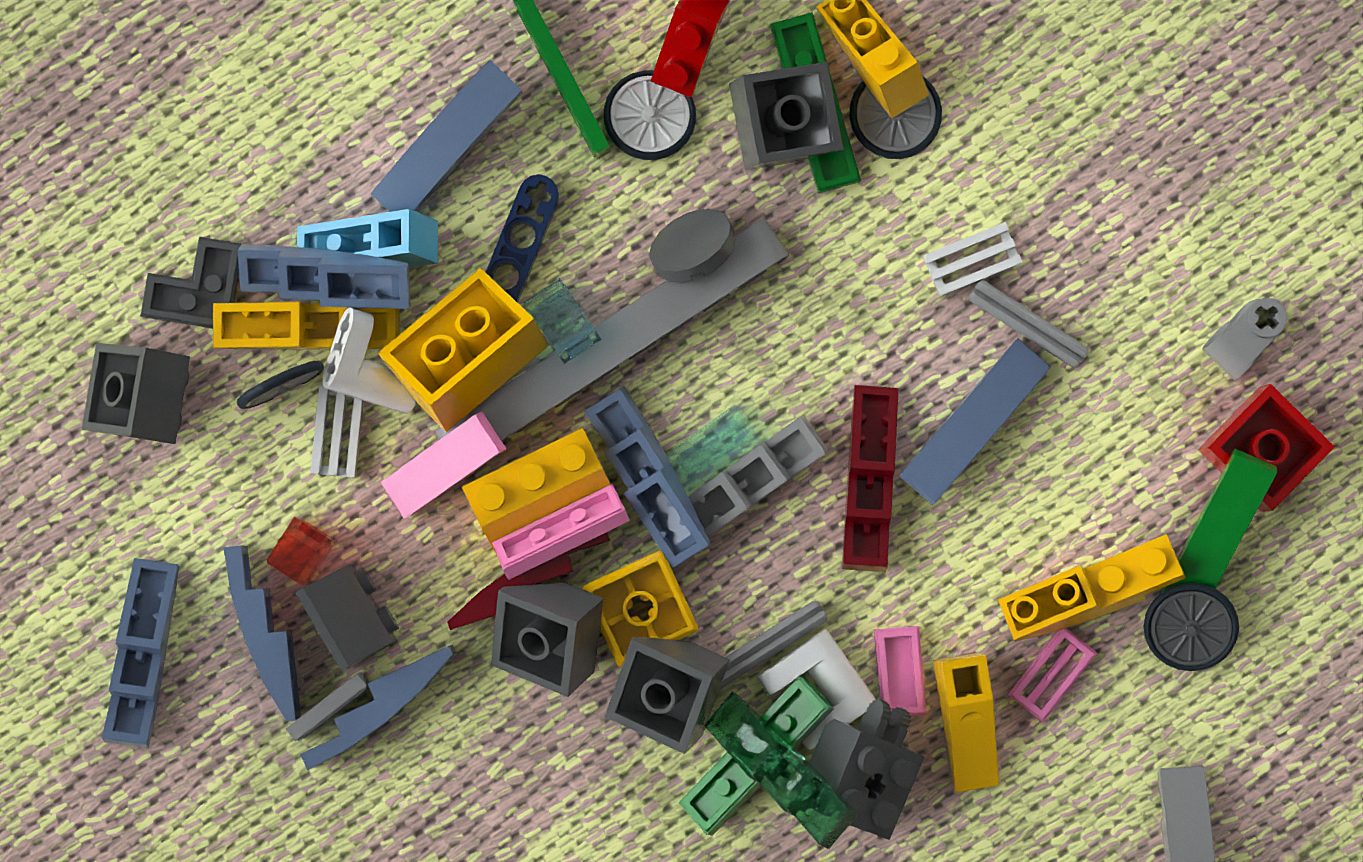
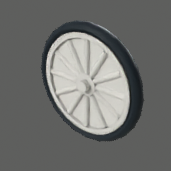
M654 70L635 72L621 79L610 91L604 105V124L612 142L624 153L642 160H658L678 152L689 141L696 124V107L693 98L650 82Z

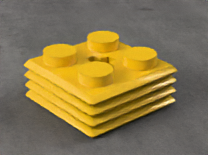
M661 550L594 580L582 588V590L604 598L600 629L619 667L623 665L631 639L634 636L680 640L698 631V625L668 560ZM639 595L643 601L650 599L653 603V607L648 610L650 618L642 621L638 615L631 617L628 613V609L633 606L632 598Z

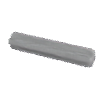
M984 280L979 281L970 293L969 300L1072 368L1080 366L1087 356L1088 348L988 282Z
M812 601L726 656L730 661L720 688L725 687L825 623L828 618L822 606L817 601Z

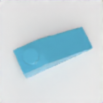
M411 209L298 226L297 247L369 255L409 263V268L438 264V220Z

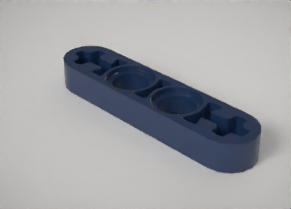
M540 174L528 177L521 184L485 272L494 280V274L499 267L503 265L515 267L519 273L517 284L511 289L503 290L517 303L520 300L559 201V192L554 181ZM540 184H545L546 193L551 196L549 202L541 201L537 208L536 215L544 216L542 223L539 224L529 216L517 215L521 207L527 212L531 208L532 198L527 194L530 188L537 189ZM526 224L534 229L535 240L528 248H517L511 243V232L517 225Z

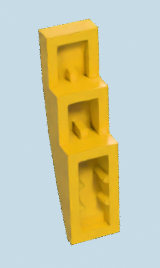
M301 302L213 303V348L331 349L341 317L349 307H321L320 303L304 304ZM353 307L373 315V330L367 349H383L400 335V309Z

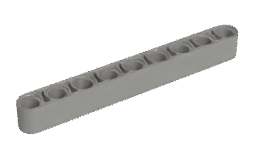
M765 218L734 236L736 242L733 251L728 259L714 272L705 276L702 272L691 275L693 280L686 283L668 282L666 280L492 393L449 431L445 432L440 427L435 432L436 436L440 440L475 414L483 412L502 443L508 440V436L530 426L545 416V412L551 408H557L582 392V388L591 382L594 384L619 368V364L628 358L631 360L656 344V340L665 334L668 336L693 320L692 317L702 310L703 312L707 311L730 296L729 293L736 288L744 287L767 272L766 269L777 263L778 265L789 256L788 252Z

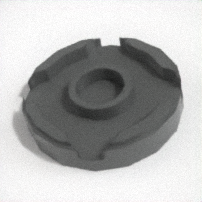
M700 209L688 212L671 221L658 233L651 244L649 257L658 275L668 282H690L693 280L691 275L702 272L704 276L710 274L728 259L735 247L736 238L733 235L735 231L727 216L716 209Z

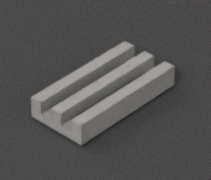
M362 672L355 674L286 728L287 732L294 741L298 740L299 742L368 690L369 686L367 683L370 682Z

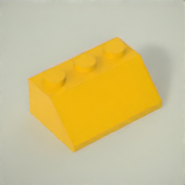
M479 268L379 351L378 354L422 409L447 432L545 350L548 345L535 319L488 274Z
M581 428L462 486V489L483 532L495 551L492 544L494 541L611 485L585 430Z

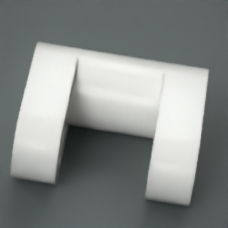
M353 307L347 308L339 322L326 362L322 380L323 387L405 414L409 413L414 408L416 400L390 368L364 358L373 330V315Z
M827 629L810 638L757 676L769 695H772L808 671L834 708L803 741L808 750L816 747L825 724L833 719L849 724L867 711V707H869V703H872V700H876Z

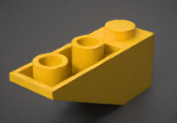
M826 0L816 6L823 20L870 92L891 118H894L929 96L918 62L867 0Z
M973 653L933 660L955 793L998 786L999 774L994 703L986 655Z

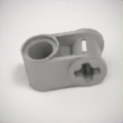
M1273 298L1249 301L1230 321L1216 331L1205 343L1202 350L1229 376L1236 380L1257 361L1262 351L1282 332L1287 322L1286 309L1282 303ZM1268 309L1270 314L1266 319L1270 326L1257 327L1255 323L1259 320V316L1255 313L1256 310Z

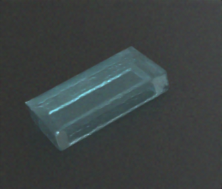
M560 278L523 302L564 364L602 340Z
M734 404L666 453V456L677 476L690 492L761 439Z

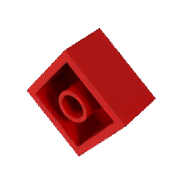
M1272 384L1258 387L1205 441L1198 451L1221 473L1226 467L1234 449L1277 466V474L1258 508L1259 511L1265 512L1273 511L1335 446Z

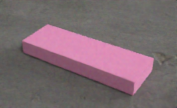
M479 412L381 481V484L403 518L406 519L505 451L506 447L484 413Z
M613 484L494 541L492 544L508 580L629 522L630 519Z

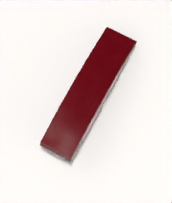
M854 385L842 569L886 572L888 568L889 527L892 515L899 388Z
M608 532L510 580L503 574L482 589L447 621L449 630L495 616L498 591L502 587L533 585L574 572L569 554L611 541Z

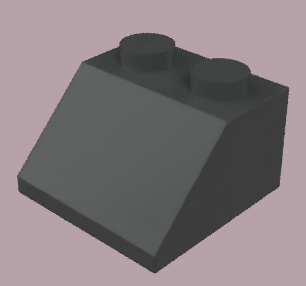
M827 62L742 75L729 83L745 171L792 163L843 150Z
M96 343L82 430L176 444L177 432L182 423L181 409L184 391L189 381L188 367L190 356L145 347Z
M348 564L295 592L341 671L354 667L398 641L393 633L399 629L396 620L386 606L381 609L378 608L371 596V593L376 591L372 579L364 568L357 571L353 564Z
M567 583L502 587L498 591L491 665L569 697L595 672L604 598Z
M634 636L631 639L605 717L685 754L703 736L730 659L691 641Z

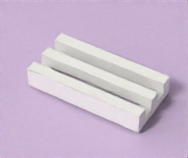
M1006 222L923 256L939 297L1023 263L1015 249L1014 240L1009 235V228ZM999 235L1002 240L999 244L938 268L936 265V260ZM1004 251L1007 252L1009 259L948 284L943 282L942 277Z
M319 385L310 473L356 478L364 400L358 398L353 400L346 468L339 467L345 402L346 397H354L326 389L323 385ZM329 396H336L329 466H322Z

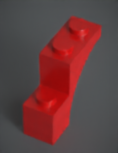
M679 0L650 82L690 98L692 97L730 0Z

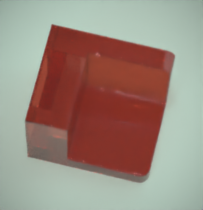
M294 517L268 556L267 563L300 585L307 586L337 541L301 517Z

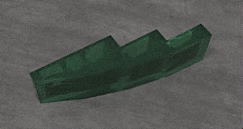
M732 691L704 725L746 775L760 783L783 811L795 816L819 845L830 849L857 817V812L832 785L738 694Z

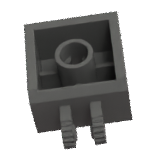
M876 698L875 701L872 700V703H869L867 712L864 713L858 728L836 719L825 724L794 800L828 818L890 840L924 760V756L902 746L908 732L907 728L910 727V712L901 707L892 708V711H890V704Z

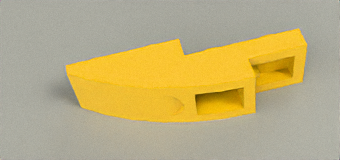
M1165 534L1084 569L1081 565L1000 598L998 601L1012 637L1017 642L1072 627L1146 600V594L1183 580L1186 577L1170 539Z

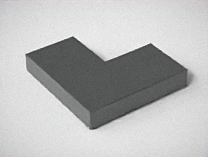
M199 237L192 280L148 273L140 316L213 329V303L235 302L239 279L238 249L241 243Z

